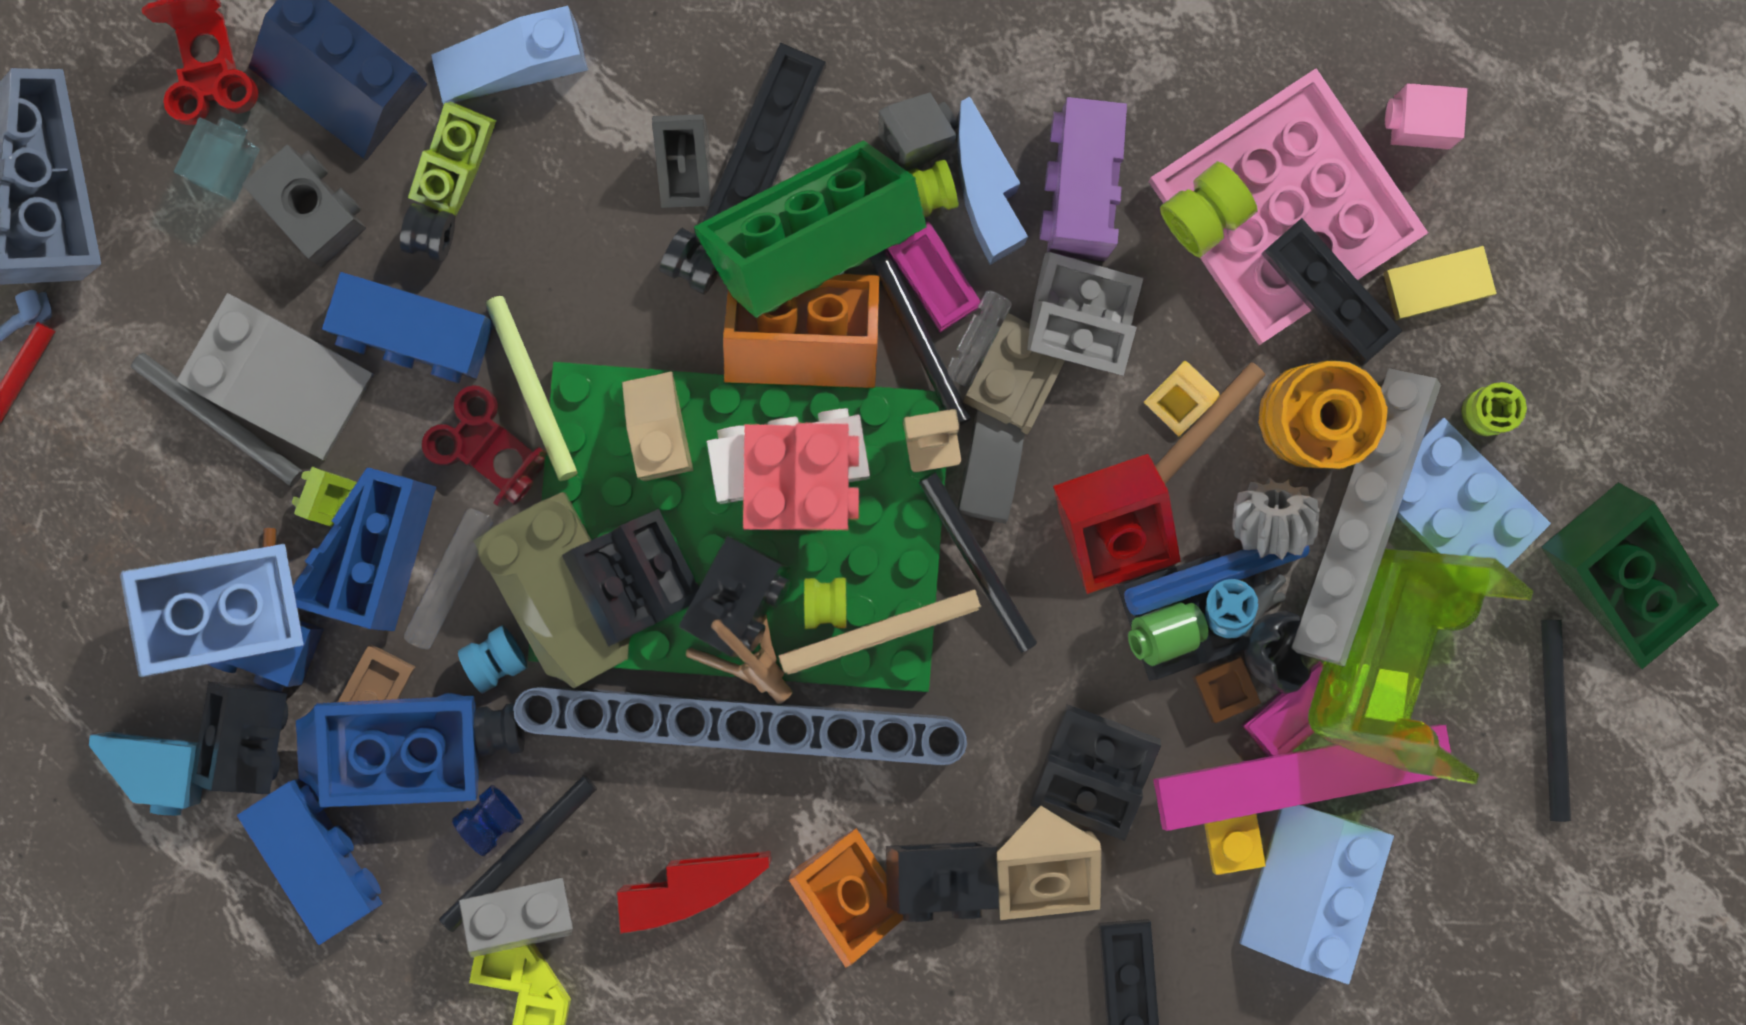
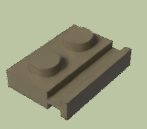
M1008 313L963 403L1007 425L1011 423L1021 428V432L1028 435L1065 360L1028 351L1030 324Z

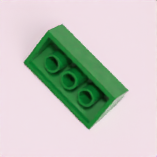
M864 140L694 226L699 241L730 294L755 318L778 309L786 301L807 290L820 287L826 280L849 268L863 264L875 254L893 245L901 244L911 235L927 228L916 178Z

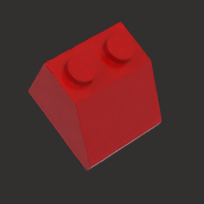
M1149 454L1053 486L1060 519L1087 594L1181 562L1169 491Z

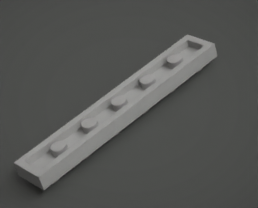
M1388 368L1382 386V393L1387 405L1386 430L1377 448L1361 462L1356 463L1292 645V649L1297 653L1345 667L1441 387L1437 378Z

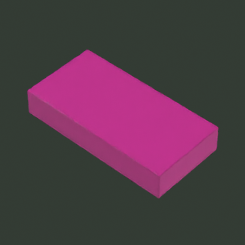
M928 221L926 223L927 228L911 235L903 243L887 248L932 322L938 331L942 333L981 308L983 304Z
M1315 661L1308 667L1311 670V676L1297 692L1289 694L1279 692L1241 724L1267 757L1291 753L1353 700L1321 661Z

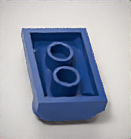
M447 693L434 698L316 703L308 714L296 720L299 779L309 785L319 798V807L476 801L479 782V753L474 733V712L476 709L474 696Z

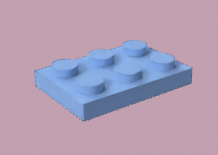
M1445 418L1438 419L1425 432L1396 516L1474 594H1482L1551 523Z

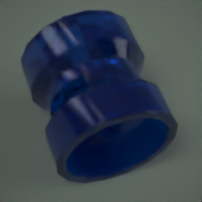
M490 785L479 795L478 803L472 808L462 809L452 818V823L462 839L476 853L485 857L497 846L498 838L501 835L513 833L524 823V819L508 796L495 785Z

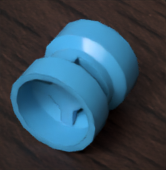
M504 625L489 632L486 641L480 644L470 643L458 650L460 662L467 676L482 694L496 687L501 677L505 675L515 676L528 668L522 650Z

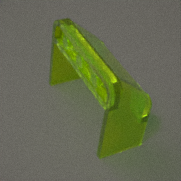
M1385 549L1345 667L1327 661L1324 662L1308 713L1311 729L1328 742L1406 772L1477 784L1479 774L1441 748L1436 732L1421 721L1411 720L1438 629L1458 631L1470 626L1477 619L1485 596L1531 601L1534 591L1495 558Z

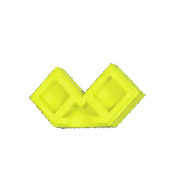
M535 944L474 957L469 983L519 992L512 1025H566L571 998Z

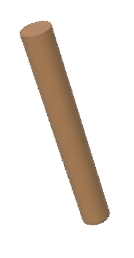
M1250 362L1216 399L1213 405L1202 414L1156 464L1155 467L1164 484L1174 476L1265 377V373L1260 367Z

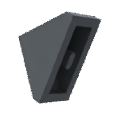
M704 115L652 116L661 208L710 206L709 130Z

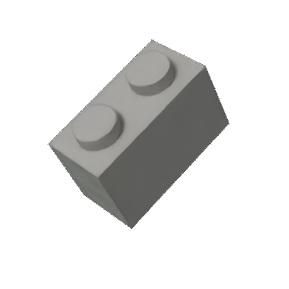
M563 878L459 900L470 958L572 935L573 928Z

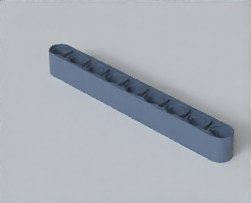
M558 686L530 688L520 694L513 708L514 718L523 730L544 735L948 765L958 761L965 753L967 746L966 734L959 723L952 718L935 715ZM537 695L545 697L552 705V715L546 723L535 721L529 713L530 701ZM586 699L596 701L603 709V718L597 727L585 725L579 717L580 705ZM642 703L651 708L654 714V722L649 730L640 731L631 725L628 715L634 704ZM693 707L702 712L705 725L701 733L691 735L681 729L678 718L683 708ZM744 711L754 718L756 728L752 736L741 739L731 733L728 721L732 713ZM786 715L799 716L806 724L807 732L805 737L798 742L784 740L778 731V724L781 718ZM837 719L850 720L857 729L856 739L848 746L836 745L828 736L829 726ZM888 723H898L907 731L906 743L897 750L884 748L878 740L879 731ZM939 727H949L957 734L956 746L946 754L934 752L929 746L931 733Z

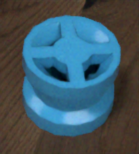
M1226 579L1217 583L1210 590L1206 600L1205 619L1209 628L1215 634L1224 638H1237L1246 634L1253 626L1258 610V598L1254 590L1243 581ZM1226 614H1228V615H1235V617L1237 618V620H1236L1234 617L1225 616V617L1223 618V616L1226 615Z

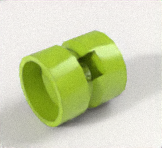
M1218 161L1194 179V191L1189 189L1186 191L1181 190L1160 207L1161 215L1173 235L1190 253L1199 258L1224 239L1223 228L1235 231L1258 212L1254 197L1244 182L1230 167Z

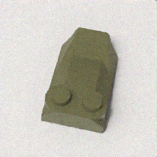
M562 492L496 525L475 539L474 543L479 551L481 563L494 578L546 675L559 678L573 688H576L627 660L631 637L608 647L562 557L570 549L591 541L567 494Z

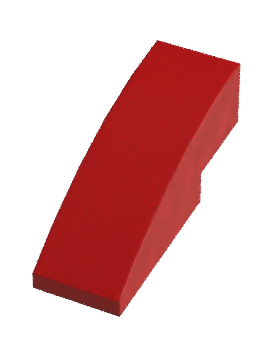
M771 851L671 860L666 866L667 881L623 885L617 892L620 934L656 928L686 919L717 905L746 887L767 870L772 861Z

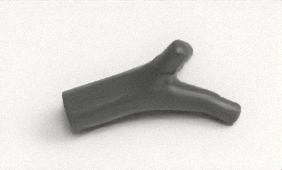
M1265 571L1255 574L1253 590L1258 598V610L1252 628L1263 617L1268 608L1285 601L1286 596L1283 592L1276 593L1286 582V578L1283 575H1278L1267 585ZM1251 629L1243 636L1248 637Z

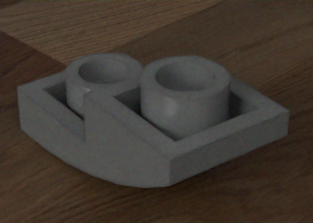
M977 410L974 416L969 456L963 470L958 510L961 515L1006 524L1014 496L1025 433L1021 432V428L1011 423L1007 425Z

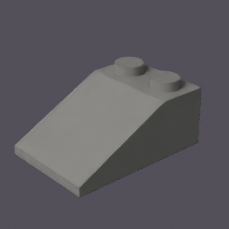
M227 293L176 382L312 455L326 460L375 374L251 304Z

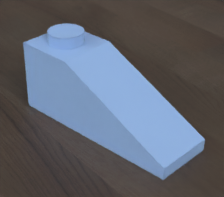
M568 6L518 17L431 55L443 104L446 102L463 101L588 70L578 26Z

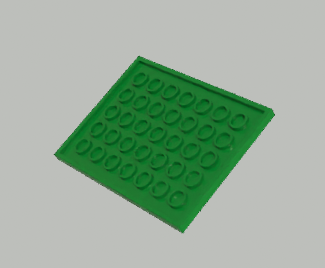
M553 362L549 405L578 473L568 480L559 481L547 453L544 463L541 501L562 492L566 493L591 540L613 531L622 524L659 509L699 587L727 536L738 538L791 567L786 576V579L790 580V586L786 595L776 608L770 606L766 613L771 643L777 658L776 664L783 672L784 670L779 658L781 654L936 602L942 521L918 481L928 474L936 472L945 487L946 467L913 472L910 466L903 425L904 418L945 411L935 391L876 386L875 388L733 383L724 382V375ZM672 372L694 471L643 481L637 478L628 436L622 382ZM836 409H848L849 417L860 415L870 479L848 482V488H859L858 519H848V530L743 529L744 500L724 504L717 502L707 441L719 439L718 430L744 425H768L767 422L789 417H798V423L819 422L818 413ZM805 578H815L819 583H831L835 578H846V628H835L831 623H821L817 628L805 629ZM687 608L631 636L627 660L612 668L737 677L688 658L686 651L689 648L714 655L738 665H743L745 662L740 657H731L679 628L678 626L688 610ZM934 625L791 674L786 672L782 679L791 682L929 692ZM760 643L752 652L753 655L761 649ZM529 644L528 661L539 662Z

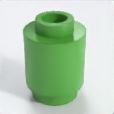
M1176 602L1135 618L1132 621V630L1128 633V641L1133 654L1138 659H1143L1147 664L1155 666L1196 650L1200 642L1207 639L1208 626L1202 611L1196 604Z

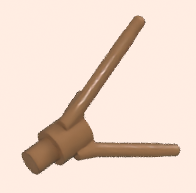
M767 614L761 622L766 626L765 633L760 641L761 649L754 655L719 620L713 621L711 625L719 637L745 662L743 665L735 664L693 648L687 649L686 656L688 658L735 675L748 683H753L761 693L767 691L777 704L784 702L793 692L782 679L784 672L776 664L777 658L771 643Z

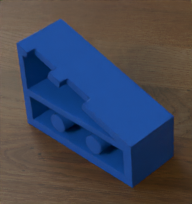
M367 467L332 519L334 525L319 548H313L304 561L307 563V566L293 585L296 607L368 629L395 631L436 486Z

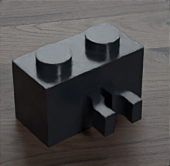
M727 536L678 627L731 657H739L712 629L713 621L719 620L752 653L765 633L766 626L761 622L769 607L773 606L776 608L788 591L790 580L786 579V576L791 567L738 538Z
M208 681L191 782L210 791L270 794L272 781L277 777L280 767V758L277 752L280 732L285 728L288 720L287 693L262 686Z
M984 841L886 846L887 907L898 914H903V920L908 922L933 920V912L952 911V918L977 919L982 917V910L999 909L998 847Z

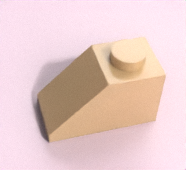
M667 372L622 382L626 425L637 478L649 481L694 471L673 373Z

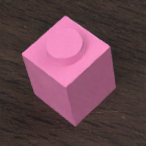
M1407 83L1394 96V99H1389L1387 104L1385 126L1386 129H1392L1391 145L1451 149L1464 138L1467 88Z

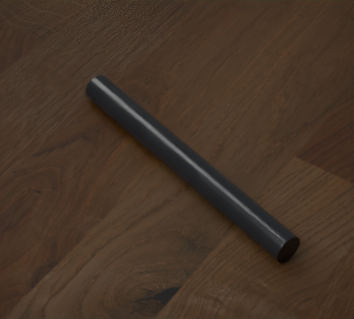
M885 249L869 259L877 275H879V279L944 410L956 409L959 426L968 422L971 417L888 250Z
M932 472L918 481L919 485L1018 650L1022 653L1031 649L1037 644L1035 637L937 473Z
M1562 619L1541 620L1550 821L1567 822L1571 821Z
M583 775L439 918L442 925L450 932H454L463 923L459 900L493 893L597 790L595 784Z

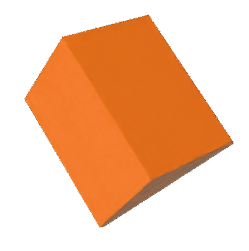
M857 829L850 831L791 870L789 882L845 968L857 961L903 920V914H898L887 907L886 873Z

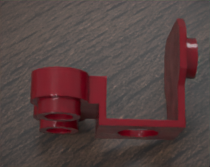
M477 385L467 386L459 391L454 400V411L461 422L456 428L439 424L428 429L422 438V451L429 461L442 466H450L460 460L463 461L466 465L475 468L501 490L493 502L496 506L503 508L508 502L516 505L529 492L534 484L533 480L544 468L547 452L540 447L533 452L493 420L497 414L498 404L495 396L490 391ZM481 398L486 403V411L481 416L475 417L470 412V405L475 399ZM445 437H451L454 441V449L448 455H442L438 450L440 440ZM505 449L517 451L523 460V464L511 478L501 477L494 468L495 457Z

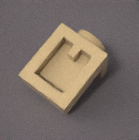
M956 409L904 418L903 425L910 466L913 472L957 466L961 463L957 437L959 425Z

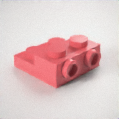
M796 423V425H744L743 529L848 530V519H858L859 488H848L849 467H859V436H849V424Z

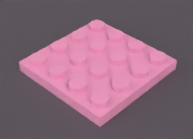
M1317 68L1153 175L1148 181L1164 204L1181 190L1186 191L1189 189L1194 191V179L1218 161L1230 167L1247 186L1257 204L1258 212L1235 231L1223 228L1224 239L1200 259L1258 345L1311 311L1261 255L1264 250L1301 218L1304 219L1357 280L1428 234Z

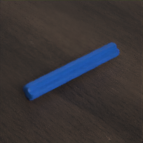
M1306 546L1302 555H1294L1287 552L1283 560L1276 554H1267L1261 558L1258 549H1242L1129 588L1124 592V599L1132 615L1143 614L1209 591L1217 583L1226 579L1240 580L1301 559L1309 554L1310 548Z

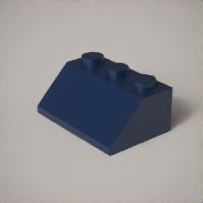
M277 0L264 16L248 67L365 161H367L428 85L412 66L328 0Z

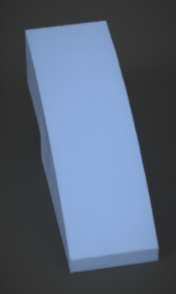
M968 97L961 101L958 117L957 151L959 177L965 206L975 236L991 265L1024 246L1028 235L1007 201V198L1017 193L1020 182L972 99Z

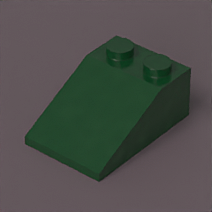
M1619 482L1541 546L1567 586L1640 669H1644L1719 606L1657 504Z

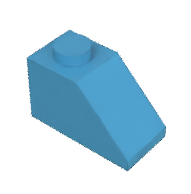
M115 732L90 735V748L132 803L150 805V813L168 816L181 815L182 809L200 804L202 787L191 782L197 742Z

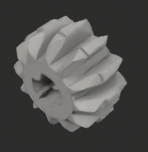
M1269 477L1264 485L1250 482L1247 491L1239 492L1237 500L1234 502L1232 519L1234 537L1242 541L1243 550L1258 549L1261 558L1267 554H1276L1283 560L1287 552L1294 555H1302L1306 546L1313 545L1314 538L1318 534L1320 513L1318 500L1309 496L1308 487H1292L1290 479L1284 483H1276Z

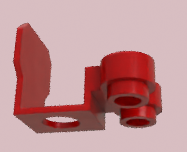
M159 0L147 3L141 9L142 14L153 23H167L176 32L184 68L176 69L179 82L172 84L167 89L163 103L166 112L184 125H196L202 122L209 113L210 101L216 100L226 110L239 114L252 109L258 99V88L255 82L244 72L236 69L224 15L217 10L221 7L220 0ZM211 35L219 43V53L212 61L199 62L192 55V44L199 36ZM238 87H245L246 95L244 99L239 102H233V91ZM193 98L197 99L198 105L196 110L190 114H185L184 104L186 101Z

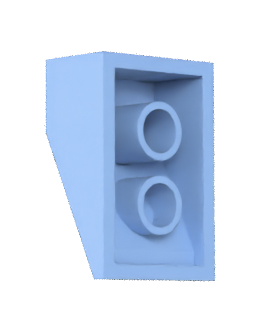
M285 544L124 571L120 574L139 676L304 645Z

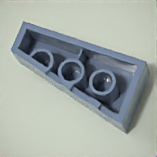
M11 68L0 81V285L83 280L101 265V259L63 69Z

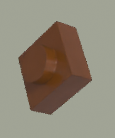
M1237 656L1192 676L1212 723H1218L1261 704L1241 657Z

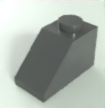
M930 92L888 105L879 110L878 136L894 162L905 170L919 168L955 145L956 133L954 130L959 127L957 120L949 106L944 101L937 104Z

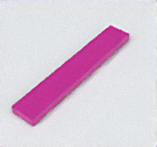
M1437 724L1155 778L1153 781L1162 829L1170 831L1455 775L1446 725Z

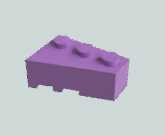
M1067 97L1062 112H1053L1050 142L1058 143L1057 161H1048L1045 178V191L1053 192L1051 211L1043 210L1039 235V240L1048 241L1047 252L1069 258L1106 261L1118 244L1119 229H1114L1116 205H1119L1121 201V187L1118 186L1120 163L1123 162L1126 103Z

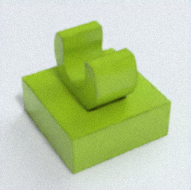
M312 467L310 471L302 473L301 478L306 480L300 498L293 497L292 504L296 507L294 514L332 527L334 525L332 519L357 482Z

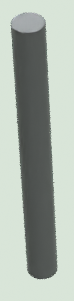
M144 352L134 359L131 364L133 370L287 485L292 487L299 481L303 473L300 468L209 400L176 382L178 377Z

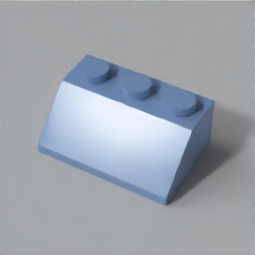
M1305 805L1280 809L1265 856L1266 867L1261 869L1239 943L1299 969L1349 984L1394 836L1380 829Z

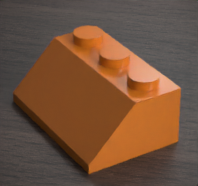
M836 275L826 280L820 287L807 290L786 301L778 309L764 313L756 318L735 300L728 290L723 335L724 382L875 388L879 275Z

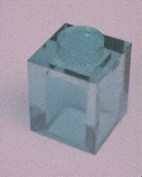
M199 117L174 172L197 186L236 202L243 187L242 183L246 180L260 149L246 139L249 131L238 124L220 117L216 125Z

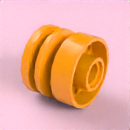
M1324 361L1286 370L1269 384L1260 402L1259 426L1264 442L1278 458L1295 467L1341 469L1359 463L1377 448L1386 430L1387 405L1381 387L1367 371L1349 362ZM1321 409L1323 412V421H1321L1320 418Z

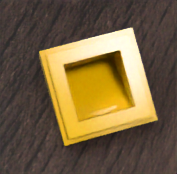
M1183 361L1144 403L1174 433L1180 436L1213 405L1220 395L1187 361Z

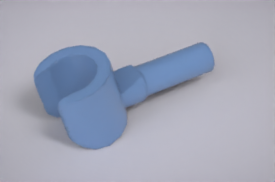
M28 290L15 296L20 313L13 315L0 326V342L25 325H33L37 321L41 323L46 322L51 318L52 310L46 292L37 294L35 290Z

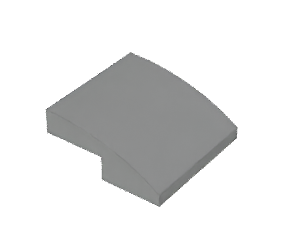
M1052 252L1045 253L1033 304L1027 350L1124 376L1137 328L1131 326L1143 278Z

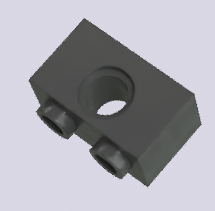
M287 144L244 181L242 185L310 261L323 267L366 229L355 216L362 209L343 188L340 187L334 192L327 185L323 178L329 172L310 151L307 150L303 155H300ZM316 192L318 203L315 209L310 213L301 214L299 211L301 199L308 193Z

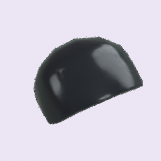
M1287 610L1265 615L1258 620L1250 631L1244 652L1245 664L1249 672L1264 685L1284 694L1297 692L1311 676V670L1303 662L1304 655L1292 649L1302 618Z

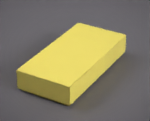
M1484 246L1390 269L1383 273L1396 320L1497 294Z

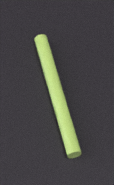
M503 296L493 297L485 303L556 475L559 481L568 480L577 475V469Z

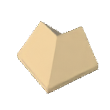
M1040 806L997 852L1000 920L1100 910L1101 846L1099 840L1092 831H1081Z

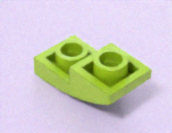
M453 102L444 103L430 149L422 152L408 198L438 211L450 212L457 216L479 169L496 120Z

